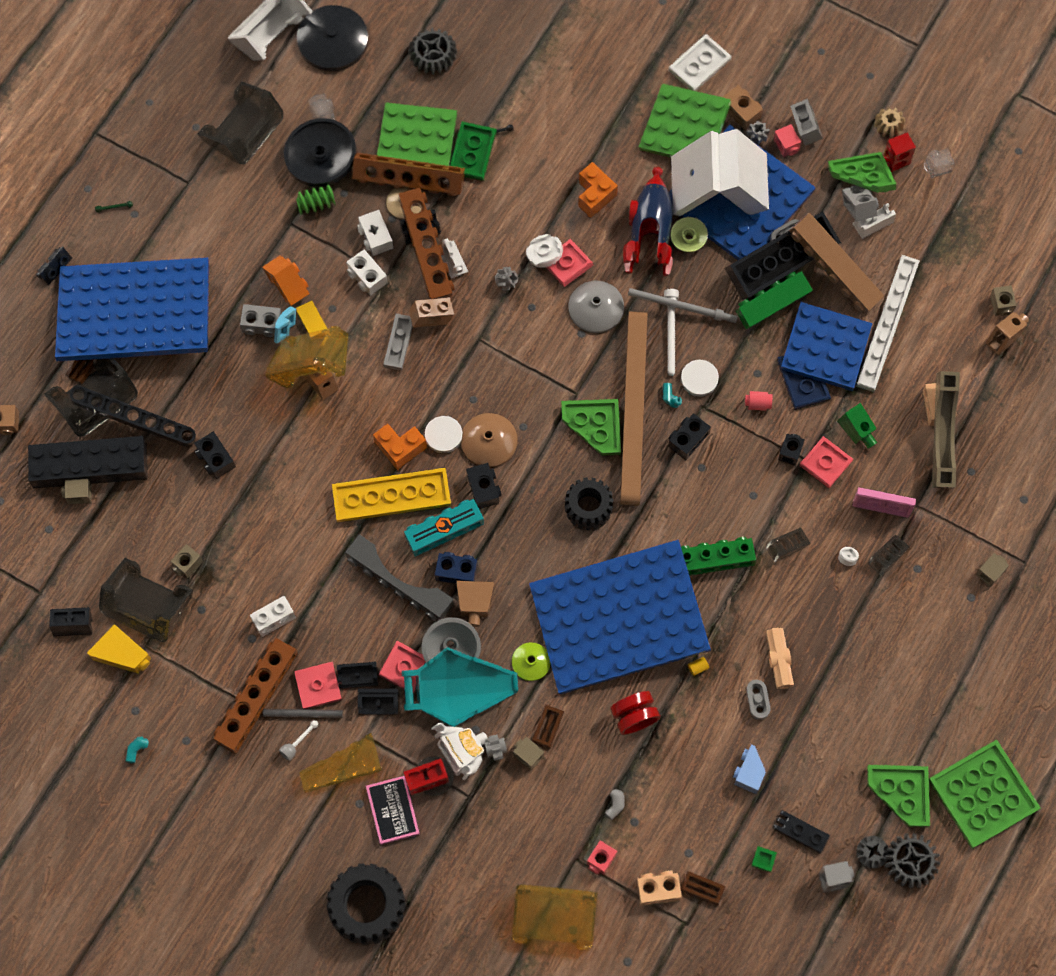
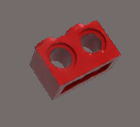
M908 132L887 141L883 157L891 172L911 164L916 146Z
M442 759L403 772L411 796L449 782Z

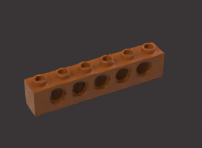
M357 153L353 161L352 179H356L361 183L370 181L375 182L377 185L391 184L396 188L411 187L412 190L420 188L421 190H429L431 193L445 192L447 195L457 196L463 190L465 168ZM368 167L375 168L377 173H371ZM386 170H392L395 175H388ZM404 173H411L413 178H407ZM422 175H428L431 180L425 181ZM440 178H446L449 183H442Z
M420 188L399 193L398 199L429 299L452 297V291L455 290L452 280H448L447 273H449L448 265L446 262L443 263L441 257L444 253L442 246L438 245L436 238H438L436 227L432 228L431 225L433 220L432 213L426 209L425 203H428L425 192H421ZM413 206H419L421 208V212L413 213L411 208ZM423 223L427 229L420 231L416 226ZM430 241L432 247L426 249L422 246V243ZM430 258H434L438 264L430 266L427 261ZM435 276L442 277L443 282L440 284H436L433 281V278Z
M275 638L274 642L268 644L265 650L267 653L264 658L258 660L253 676L250 675L245 682L246 687L243 692L237 694L234 700L235 705L232 709H228L224 716L225 721L222 726L219 725L213 734L215 736L214 741L218 745L234 754L238 753L262 714L263 709H265L298 655L294 647ZM273 658L280 659L277 665L270 664ZM265 674L270 676L268 681H260L261 676ZM254 691H258L259 696L255 699H251L250 694ZM248 708L249 712L247 715H239L241 709ZM232 725H238L239 728L236 732H229V728Z

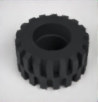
M588 477L583 478L582 482L580 479L577 480L576 485L571 484L570 490L566 492L565 513H567L568 520L571 519V523L574 526L578 524V528L582 529L584 526L586 530L594 527L595 530L598 529L599 525H605L606 520L610 519L613 510V494L609 491L608 485L603 486V481L599 480V482H596V478L588 480ZM591 496L600 502V506L594 511H585L577 503L581 498Z

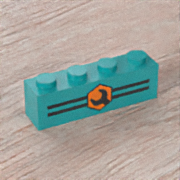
M474 499L470 501L464 500L459 503V506L453 509L447 508L436 517L430 516L421 524L410 525L404 531V535L416 557L484 525V518Z

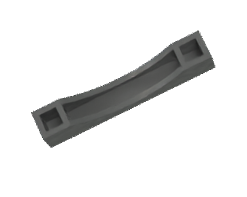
M360 534L345 552L347 561L352 566L357 567L358 565L361 567L364 574L370 578L374 576L379 580L378 583L381 586L394 590V594L397 597L410 601L409 604L413 608L426 612L425 615L432 621L443 619L454 605L453 598L438 588L415 587L394 577L382 564L375 545Z

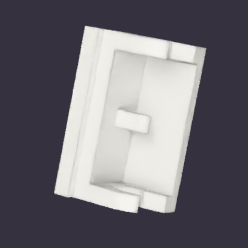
M889 203L884 204L882 208L877 210V216L853 222V226L861 238L894 222L896 212L894 210L889 211Z

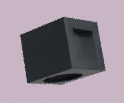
M786 434L778 460L796 466L805 439H802L797 434ZM792 445L797 450L791 451L787 447Z

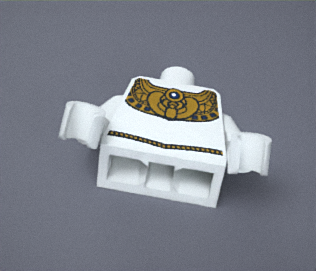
M437 723L431 729L437 731L435 738L443 736L437 745L456 776L462 773L464 775L462 779L465 780L468 776L476 773L482 762L481 756L484 753L482 746L485 742H489L487 735L482 732L475 736L470 728L448 727L442 723Z

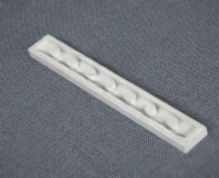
M904 255L901 256L858 379L857 387L872 392L876 389L919 260Z

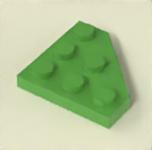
M881 152L828 161L829 171L835 179L877 193L896 190V182Z
M618 399L561 401L563 423L600 455H621Z
M867 766V786L908 827H930L928 766Z

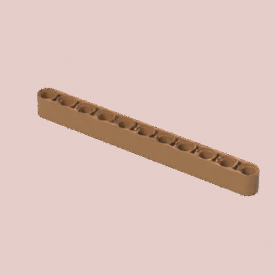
M629 311L620 505L640 506L647 312Z

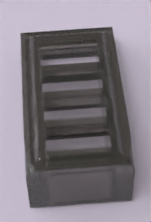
M800 527L770 540L766 545V549L773 561L777 562L811 543ZM796 535H797V537L799 538V540H800V542H801L800 544L798 543V541H797L796 538H795Z
M895 534L871 557L868 564L883 576L908 551L910 546ZM894 543L901 551L897 550L892 544Z

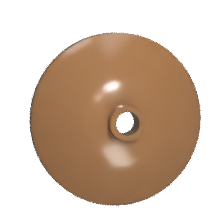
M493 413L478 415L472 418L462 430V451L466 458L477 466L488 463L490 468L501 466L509 461L516 451V430L511 422L501 415ZM486 434H491L492 437H491V438H487V437H485V435H486Z

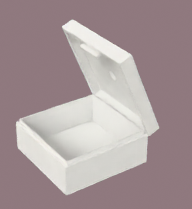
M738 129L721 134L710 131L671 156L674 215L682 216L718 193L724 195L750 215L769 210L767 153Z

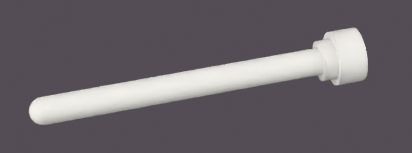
M667 289L664 291V297L678 300L679 291ZM668 306V375L673 376L675 374V307Z

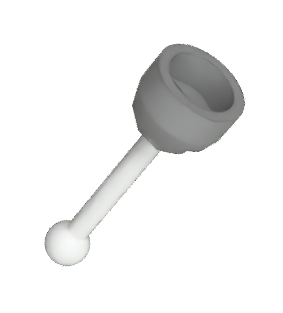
M312 721L311 726L293 744H285L278 750L286 760L291 761L295 756V747L313 728L318 727L317 721Z

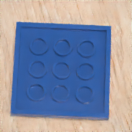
M800 302L781 370L853 391L873 323Z

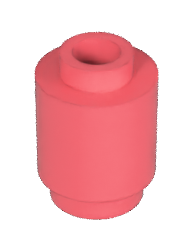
M749 391V395H745V406H748V410L767 411V409H772V394Z

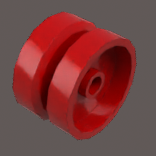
M650 691L632 694L610 707L613 717L621 719L617 723L621 735L638 732L661 719L658 709L650 707L654 702Z

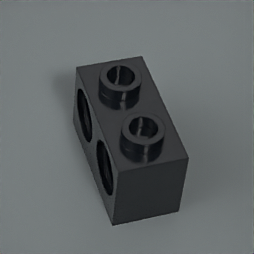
M694 413L690 418L687 416L680 424L682 427L678 431L674 430L668 438V447L684 460L691 456L711 431V426ZM695 426L699 430L694 432L690 430V427ZM684 440L687 442V444L680 445L678 444V441Z
M214 431L194 443L196 447L194 452L199 460L203 459L206 465L204 467L209 475L213 474L218 479L236 467L233 459ZM207 446L213 447L210 451H204ZM217 461L223 462L220 466H214Z

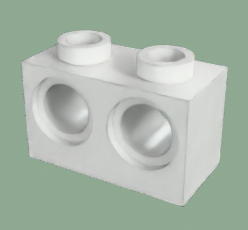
M365 249L347 261V273L352 279L355 278L359 282L358 286L363 292L366 291L370 296L388 284L387 275ZM358 265L364 266L362 269L356 268ZM370 278L376 279L374 282L367 281Z
M285 596L250 614L261 637L296 618Z

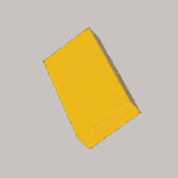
M313 301L296 308V312L312 341L329 334Z

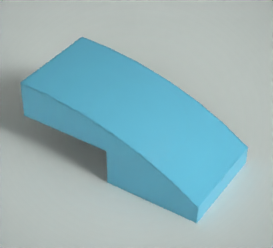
M292 306L288 307L277 319L275 324V343H279L288 337L290 327L296 324V309Z

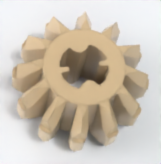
M889 106L886 110L881 109L879 114L875 116L874 127L877 128V133L882 132L883 137L889 135L890 138L893 135L898 136L905 127L906 120L902 117L903 113H897V108L891 110Z

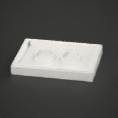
M705 34L668 68V71L687 88L697 91L731 60L732 56Z

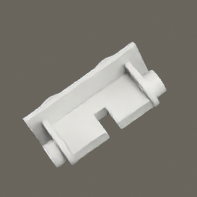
M449 239L442 240L441 246L444 255L441 257L443 262H446L448 265L450 278L452 279L467 273L468 270L455 242L449 241Z

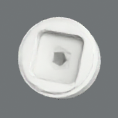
M852 547L842 548L838 556L839 561L846 566L855 565L859 558L857 550Z

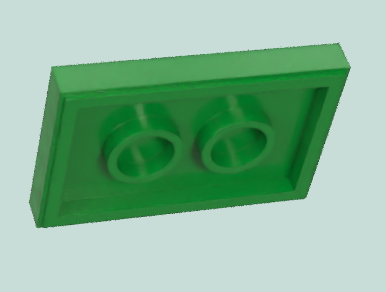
M461 121L450 166L465 168L464 177L484 181L497 129Z

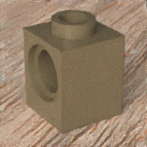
M1012 285L993 288L990 298L994 315L1009 316L1017 306ZM1000 300L1006 301L1007 304H1002Z
M89 479L65 480V486L62 487V497L66 499L68 504L91 503V483Z
M186 544L171 560L172 570L180 577L184 575L188 579L203 563V560L197 552ZM184 560H190L187 566L181 565Z
M993 553L976 575L992 587L1009 565L1004 557Z
M527 737L523 741L519 739L513 747V756L531 771L544 757V751Z

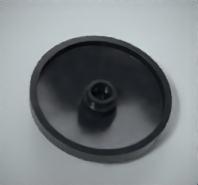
M339 5L322 6L313 10L311 14L306 15L301 21L297 31L298 49L304 60L317 69L324 71L344 70L356 64L363 57L368 46V30L361 16L352 9Z
M317 118L302 123L292 131L284 147V160L290 174L297 181L313 187L331 185L343 179L352 169L354 157L357 154L356 142L350 130L344 124L329 118Z

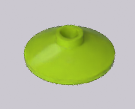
M525 643L519 646L512 656L513 670L523 680H539L548 673L551 666L546 648L538 643ZM533 657L535 661L533 663L528 662V658Z

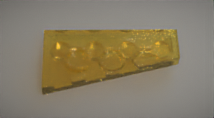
M369 733L358 742L355 741L349 744V747L339 752L338 750L331 757L320 760L300 771L299 774L304 793L382 771L372 733Z

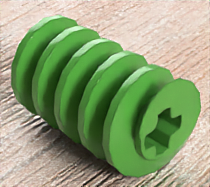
M326 185V191L322 186L319 187V192L313 188L312 194L305 190L304 196L301 192H298L296 198L300 215H302L303 209L308 214L310 208L316 212L317 206L321 210H324V204L331 208V203L333 202L336 206L333 191L329 185Z

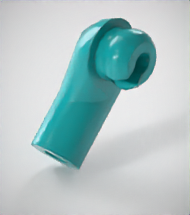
M664 383L663 401L672 408H678L682 404L681 397L672 394L671 383Z
M141 736L133 740L128 745L125 762L134 764L137 751L140 748L145 749L148 747V739Z

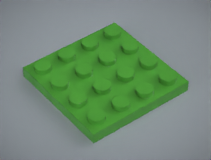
M662 84L639 149L671 158L672 155L710 131L720 134L731 105V99Z
M385 103L377 156L450 166L457 110Z
M997 740L929 778L930 784L971 849L1041 809Z

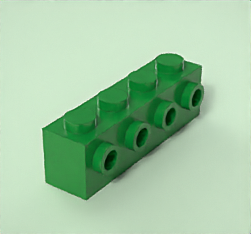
M795 271L785 276L786 280L780 283L778 280L770 285V290L766 292L761 290L754 294L755 298L749 301L747 298L738 304L739 308L735 312L746 330L813 291L802 271L797 274Z
M739 537L735 541L729 542L728 540H720L716 544L700 543L696 547L681 546L689 576L755 566L756 563L752 538Z

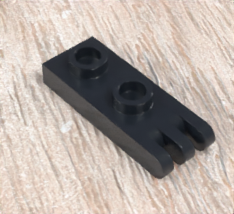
M781 810L779 814L785 817L786 820L777 817L776 822L781 824L782 827L774 824L772 828L821 854L830 835Z

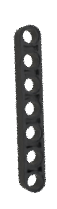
M75 386L70 391V399L75 406L185 447L192 446L195 442L196 433L191 427L82 386ZM77 392L84 394L81 400H76L73 396ZM94 399L102 401L99 407H94L91 403ZM112 406L120 408L117 414H113L109 410ZM132 412L138 414V418L134 421L128 419V415ZM149 419H153L157 424L154 427H148L146 422ZM172 426L175 431L172 434H166L164 428ZM190 433L193 438L190 441H185L182 439V435Z

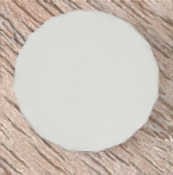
M548 234L534 238L526 249V256L529 262L536 267L542 268L555 264L563 254L561 241L557 237H551Z
M706 360L691 361L682 370L681 383L686 392L693 396L702 397L712 393L718 385L719 375L717 369Z
M436 417L426 426L425 439L427 445L437 453L452 452L461 443L463 434L461 425L452 417Z

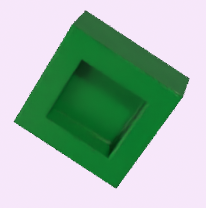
M758 846L751 867L771 873L777 852Z

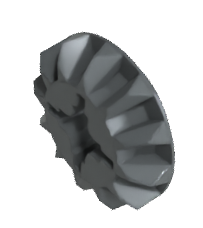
M874 835L865 837L857 846V857L866 867H881L887 861L885 856L889 855V852L886 851L888 844L882 838ZM877 845L878 847L876 852L878 853V856L874 854L869 859L868 857L870 851L868 850V848L872 849Z

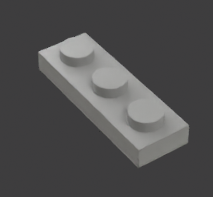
M395 315L383 364L385 368L401 371L403 369L413 328L410 316Z

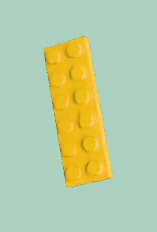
M446 468L332 484L337 523L451 506Z

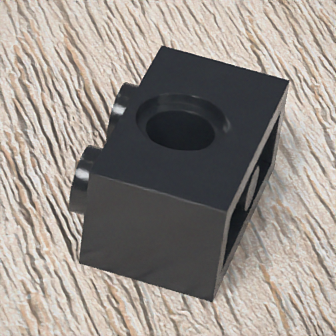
M488 463L467 468L466 475L478 508L482 509L499 504V497L502 494L499 485L495 486L494 479H496L494 468L490 469ZM482 483H488L490 485L488 488L485 489L480 487Z

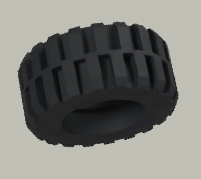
M360 863L354 868L350 866L346 872L339 873L337 880L333 881L330 885L331 890L327 893L328 902L326 904L329 919L336 931L345 939H349L350 942L355 944L361 943L362 945H368V943L377 944L380 943V940L384 938L386 940L391 937L390 934L393 931L396 932L399 928L398 925L403 921L404 910H406L403 889L393 873L388 872L384 867L380 868L372 863L370 865ZM361 886H374L385 897L384 912L378 919L369 923H361L354 920L347 909V901L350 894Z

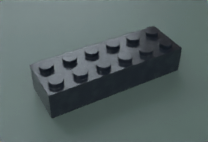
M822 211L813 216L838 245L841 244L824 212ZM788 231L724 269L742 300H745L814 260V258L805 253L804 247L800 242H796L791 237V232Z
M143 436L28 445L29 483L35 489L65 486V480L89 479L91 484L148 480L147 443Z

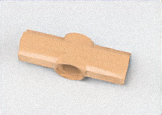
M783 628L767 630L768 657L771 669L773 668L776 688L787 689L793 687L794 683L790 667L791 655L786 647Z

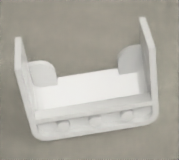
M265 0L229 35L228 39L252 60H264L266 58V46L287 25L298 24L303 19V15L311 14L313 11L304 0Z

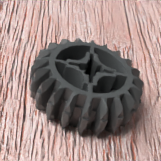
M432 27L431 31L424 29V33L418 32V37L413 36V41L410 42L408 51L413 66H418L419 72L424 69L425 74L429 71L433 75L435 71L441 74L442 69L447 71L448 66L453 65L457 53L456 43L451 35L448 36L446 31L441 33L440 28L434 31ZM442 45L447 49L446 53L442 51ZM420 49L423 50V57L419 54Z
M908 833L904 834V840L898 836L896 838L897 842L892 841L890 843L892 848L888 847L886 850L890 855H886L885 859L891 862L887 863L885 867L892 868L888 874L891 876L895 873L894 881L897 882L900 878L902 880L901 886H904L906 882H908V888H912L914 882L917 888L921 887V882L926 886L929 883L928 879L932 881L935 878L933 874H937L939 871L934 866H939L940 862L934 859H937L940 855L939 853L933 854L936 846L930 848L928 845L931 843V840H927L926 843L923 842V835L917 839L916 833H913L910 839ZM905 846L906 856L901 858V860H897L898 850ZM912 846L920 848L925 854L917 853ZM912 857L913 860L916 859L918 861H916V863L913 865L912 862H909L907 860H909V858ZM928 861L926 872L919 876V864ZM900 868H907L913 876L905 874Z

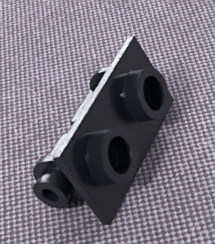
M63 246L62 248L55 249L48 258L49 262H45L37 269L36 276L39 279H43L47 285H50L60 273V266H66L72 257Z

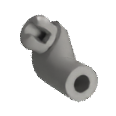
M618 789L611 791L610 796L612 797L613 805L605 812L611 820L624 809V794Z

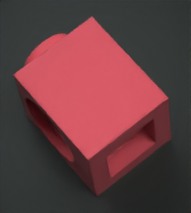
M792 124L775 131L773 140L783 157L795 155L800 150L801 140Z
M600 840L587 860L588 869L597 875L599 873L604 875L616 857L617 851ZM598 855H604L607 861L604 864H599L595 858Z

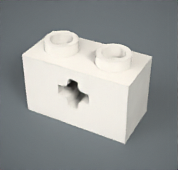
M379 210L358 217V231L360 235H364L366 239L363 241L367 251H371L372 256L393 249L391 236Z

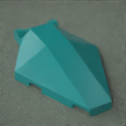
M448 647L419 669L401 671L405 686L406 705H404V711L421 710L451 727L460 724L518 692L516 672ZM412 676H416L418 704L413 702Z

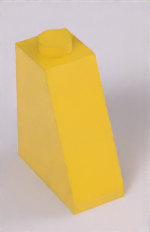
M115 624L87 652L93 661L134 673L145 670L151 660L149 654Z

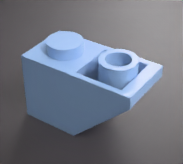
M751 745L749 750H744L741 757L744 763L741 768L737 766L733 778L736 779L734 785L757 794L766 771L756 747Z

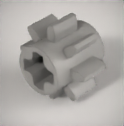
M757 120L755 124H749V130H747L746 135L751 136L750 140L759 145L760 142L767 141L770 129H766V123H761Z
M510 267L498 269V273L495 275L497 286H502V290L515 288V284L518 281L516 271H511Z
M497 734L489 736V742L484 743L487 756H493L494 761L503 759L502 753L507 752L504 738L498 739Z

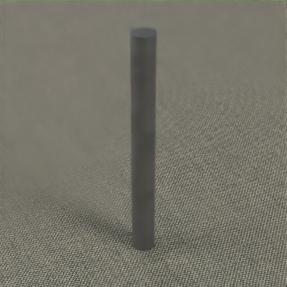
M263 709V717L343 718V710Z

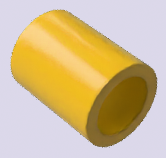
M704 656L687 664L692 676L709 669L708 662Z

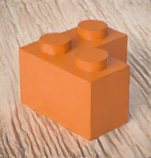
M593 162L579 173V184L586 191L579 196L578 207L592 218L617 196L618 185Z
M280 255L262 267L270 282L278 288L283 299L290 306L310 294L307 290L309 287L303 277L300 278L298 274L300 272L299 268L288 258L285 259Z
M387 423L373 434L374 443L397 470L427 449L426 439L415 426L399 437Z

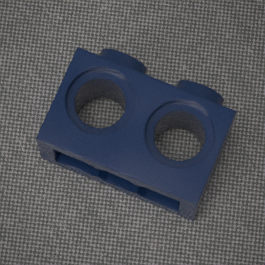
M451 552L439 553L435 580L457 584V581H475L478 566L477 559L470 555H463L461 557L455 556ZM449 563L452 565V568L445 570L442 566ZM468 566L471 568V571L464 573L461 569Z

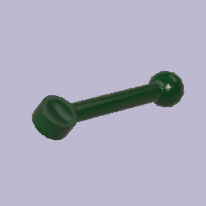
M127 201L126 203L103 207L96 206L95 212L121 207L131 208L133 202Z

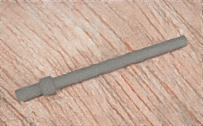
M629 288L628 291L629 296L713 317V320H725L732 323L737 321V316L724 313L720 309L712 310Z

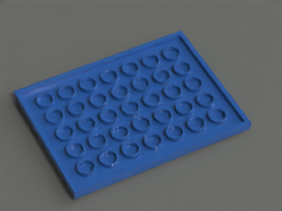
M208 257L60 266L55 348L56 361L208 352Z
M679 539L529 583L559 695L711 651Z

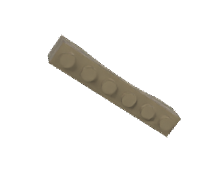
M940 371L936 373L932 488H956L954 440L960 372Z

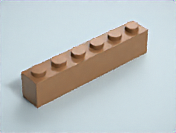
M811 213L804 215L789 230L791 237L796 242H800L804 247L805 253L817 261L816 265L821 270L827 272L830 281L841 288L842 294L854 302L853 306L858 311L863 313L869 311L884 297L882 292Z

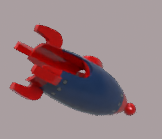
M660 167L653 168L652 174L654 177L645 184L637 200H631L629 225L632 226L631 241L627 242L623 248L625 272L628 274L632 273L634 262L639 264L641 242L643 237L648 234L659 236L657 258L658 265L663 264V275L668 276L672 269V248L668 245L672 223V202L667 187L660 178L663 173Z

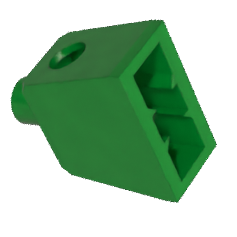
M861 403L847 411L837 420L855 444L863 441L866 447L870 449L878 443L872 435L876 430V426Z

